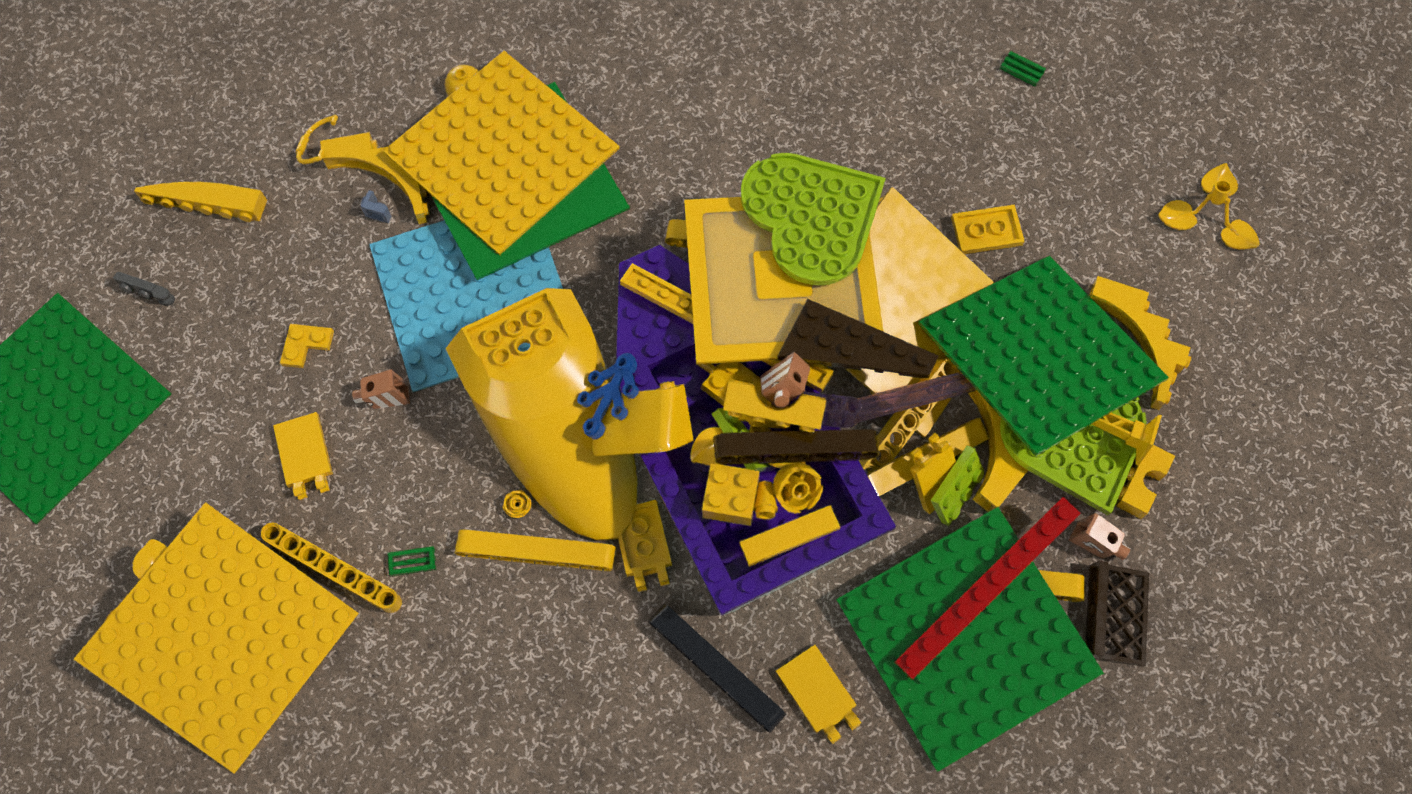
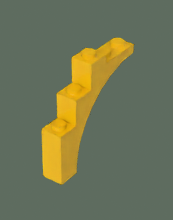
M370 132L320 141L321 150L325 151L323 161L327 169L358 168L375 172L388 178L400 187L410 199L418 223H427L426 215H430L428 203H424L427 191L384 154L383 150L387 147L378 148L377 141L372 139Z
M1097 276L1090 291V298L1104 311L1118 319L1128 328L1140 343L1143 351L1169 377L1168 380L1153 388L1150 407L1160 410L1164 404L1167 405L1170 401L1172 392L1169 391L1170 385L1174 384L1177 374L1184 368L1187 369L1190 364L1191 356H1189V351L1191 347L1167 340L1171 330L1168 328L1170 320L1147 312L1150 301H1147L1149 292Z
M959 372L955 380L967 391L977 405L989 436L987 471L981 487L973 498L977 504L989 512L1003 503L1028 470L1018 464L1005 448L1000 432L1001 417L966 377Z

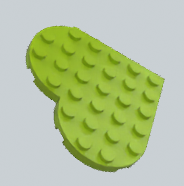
M777 153L762 161L758 160L747 170L741 184V203L747 216L757 226L772 232L771 247L774 259L788 276L809 285H829L845 279L858 267L886 178L798 154Z
M1138 397L1111 412L1135 422V420L1146 424V415L1141 410ZM1002 418L1000 420V432L1005 448L1018 464L1108 516L1112 513L1136 457V448L1125 444V440L1091 424L1035 456Z

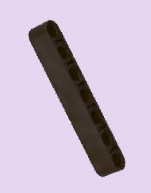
M872 429L815 430L814 432L720 433L713 437L715 462L718 464L870 460L879 456L876 432Z

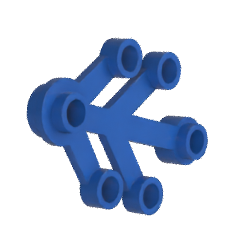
M624 353L620 355L613 366L602 372L592 371L588 376V381L596 387L600 386L604 380L612 376L614 377L610 383L591 393L583 391L577 397V402L583 407H589L593 402L602 398L593 418L586 420L583 425L584 433L594 440L599 439L605 432V426L601 421L612 400L614 404L611 410L612 416L618 420H623L628 415V409L624 406L622 393L629 399L635 398L639 393V388L635 385L633 373L637 369V362L632 354ZM624 378L625 385L621 393L620 384Z

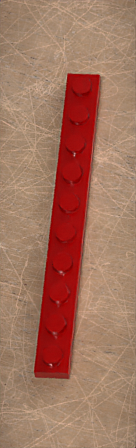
M1062 497L928 628L895 663L913 680L1081 513L1068 500Z

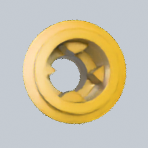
M770 481L758 483L753 509L757 518L772 519L778 511L773 492V483Z

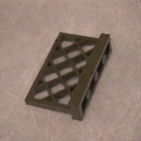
M1099 560L1089 565L1085 644L1095 659L1144 667L1146 666L1149 572L1108 565L1109 562ZM1109 571L1115 572L1122 580L1115 587L1109 580ZM1133 576L1142 578V586L1139 590H1136L1129 581ZM1123 584L1132 593L1126 600L1117 590ZM1111 593L1121 603L1115 609H1112L1108 603V596ZM1134 597L1141 604V610L1136 614L1128 605V602ZM1122 607L1131 616L1125 623L1116 614ZM1111 616L1119 625V628L1113 633L1106 626L1107 619ZM1132 621H1135L1140 627V634L1136 637L1126 627ZM1121 630L1130 640L1123 647L1115 637ZM1109 640L1119 650L1114 655L1105 654V643ZM1132 644L1139 651L1138 660L1132 659L1126 652V649Z

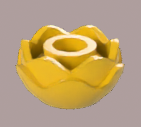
M522 490L512 491L504 498L503 510L512 518L524 517L531 509V498Z

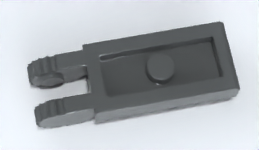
M116 272L113 277L119 284V288L125 292L131 293L135 291L146 299L154 297L160 304L166 306L172 305L175 301L174 295L162 286L121 272Z

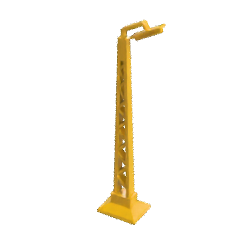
M1110 413L1092 423V425L1125 440V444L1136 448V464L1139 466L1154 444L1162 415L1158 414L1148 424H1144L1138 420L1133 422Z

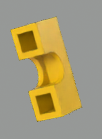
M1153 445L1139 466L1136 464L1135 468L1131 467L1126 478L1128 482L1120 492L1116 507L1139 519L1144 518L1157 496L1156 493L1146 488L1144 477H1152L1161 481L1167 475L1175 455Z

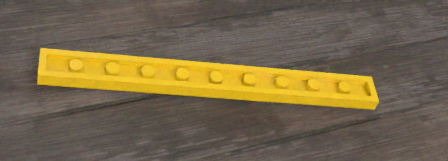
M633 263L630 265L620 280L621 286L693 324L691 294ZM765 360L763 362L773 367L782 360ZM808 362L810 371L806 385L822 393L833 375V370L820 363Z

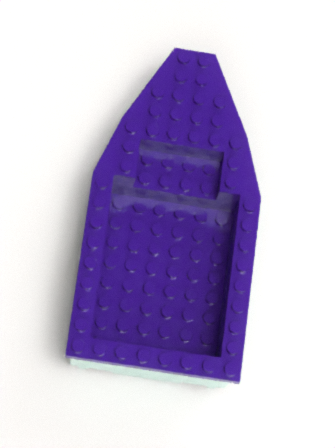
M658 245L619 263L616 357L618 358L624 353H630L635 357L637 369L633 373V377L639 391L654 390L660 388V383L674 381L675 385L684 384L693 440L695 441L697 436L705 429L711 427L720 428L712 413L718 408H724V406L700 389L709 377V373L699 367L700 364H696L694 326L687 320L620 285L621 278L633 263L691 294L689 264L661 245ZM763 361L740 362L759 377L772 368V366ZM713 363L712 365L717 366L721 363ZM624 378L620 384L621 393L622 388L625 385ZM807 385L802 393L822 397L820 392ZM799 396L790 401L788 406L793 404ZM826 404L821 429L815 430H841ZM741 421V422L746 426V428L749 430V429H750L749 423H748V422H745V421ZM791 424L786 429L769 428L772 432L803 431L800 430V425ZM694 441L669 451L639 453L721 616L734 612L834 562L844 555L866 546L868 543L896 528L895 523L859 460L805 462L806 465L810 466L820 475L821 485L823 486L821 497L814 507L809 510L807 508L799 510L801 513H792L785 510L776 500L778 511L775 513L774 518L760 519L753 512L751 526L703 518L702 507L710 466L691 461V449ZM723 464L746 469L744 464ZM775 468L773 471L760 472L759 482L770 481L773 483L775 475L780 468ZM829 505L831 506L840 525V530L752 566L748 565L740 546L741 541Z

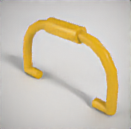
M337 115L317 121L301 136L295 151L298 163L306 165L323 159L324 150H320L318 156L310 159H302L301 156L304 154L310 134L319 126L328 122L335 126L338 119Z

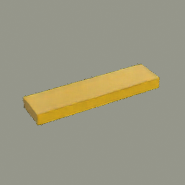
M829 505L740 542V546L748 565L752 566L840 530V525Z

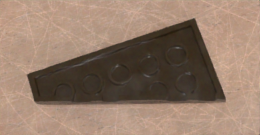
M807 299L778 354L777 360H783L795 352L807 364L808 362H816L830 367L861 370L862 368L874 370L877 373L885 371L898 373L900 376L928 379L939 355Z

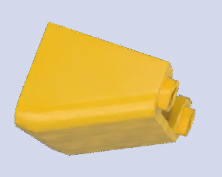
M674 381L660 383V388L639 391L638 395L633 399H629L622 393L624 406L628 409V415L623 420H618L612 416L611 410L614 406L612 400L601 421L605 426V432L599 439H593L592 449L594 456L654 453L673 450L694 441L684 384L675 385ZM600 398V399L597 400L596 410H597V408H598V406H599V404H600L602 398Z

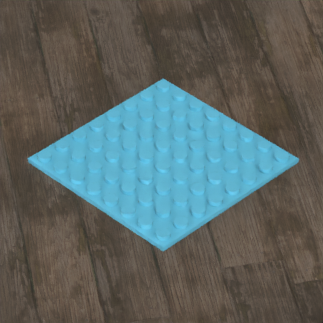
M444 220L369 244L413 392L459 377L445 348L462 327L546 288L563 289L549 247L477 281ZM522 343L518 350L522 352L527 351L530 348V344Z

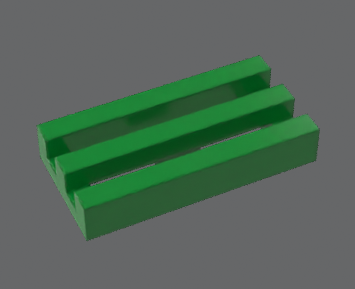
M1012 51L1008 53V56H1006L1000 66V70L1036 87L1046 68Z
M435 547L389 552V576L437 570L435 565ZM429 553V557L393 561V558ZM430 562L429 565L394 569V567Z

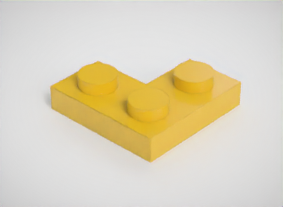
M290 324L280 364L286 367L303 368L308 349L330 350L334 330L325 327Z

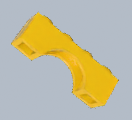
M730 379L723 410L728 411L727 415L742 418V414L752 416L754 421L766 422V419L775 420L776 425L790 427L791 424L800 425V430L814 432L815 429H821L826 398L801 394L790 406L773 408L764 404L758 398L754 384Z

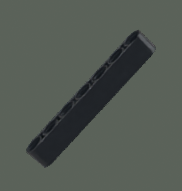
M664 603L648 620L653 628H657V631L672 645L675 644L674 647L688 660H692V663L707 677L710 676L709 679L724 693L727 692V695L743 710L745 708V712L759 725H763L767 732L771 733L786 716V713L668 605Z

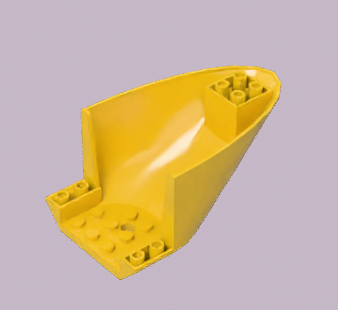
M546 288L462 327L445 349L481 420L513 473L533 498L550 515L576 534L596 541L618 539V536L630 525L637 504L634 454L594 456L592 449L593 439L584 433V422L593 418L596 412L597 400L591 406L583 407L577 402V397L583 391L591 393L610 383L611 379L604 380L598 387L588 381V376L592 371L602 372L607 368L592 328L571 289ZM522 343L530 344V348L527 351L522 352L518 350Z

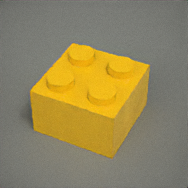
M711 463L702 507L703 518L751 526L760 471Z

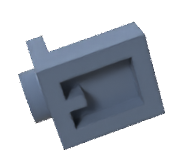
M369 190L367 195L361 200V209L364 215L371 219L389 223L392 216L388 207L381 202H377L378 200L374 192Z

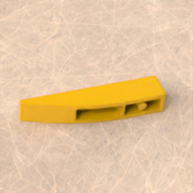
M173 182L136 187L134 190L140 200L148 205L156 203L166 208H173L174 206L188 212L196 210L206 215H212V213L219 214L227 219L236 217L245 222H251L252 220L260 222L267 202L261 190L222 183Z

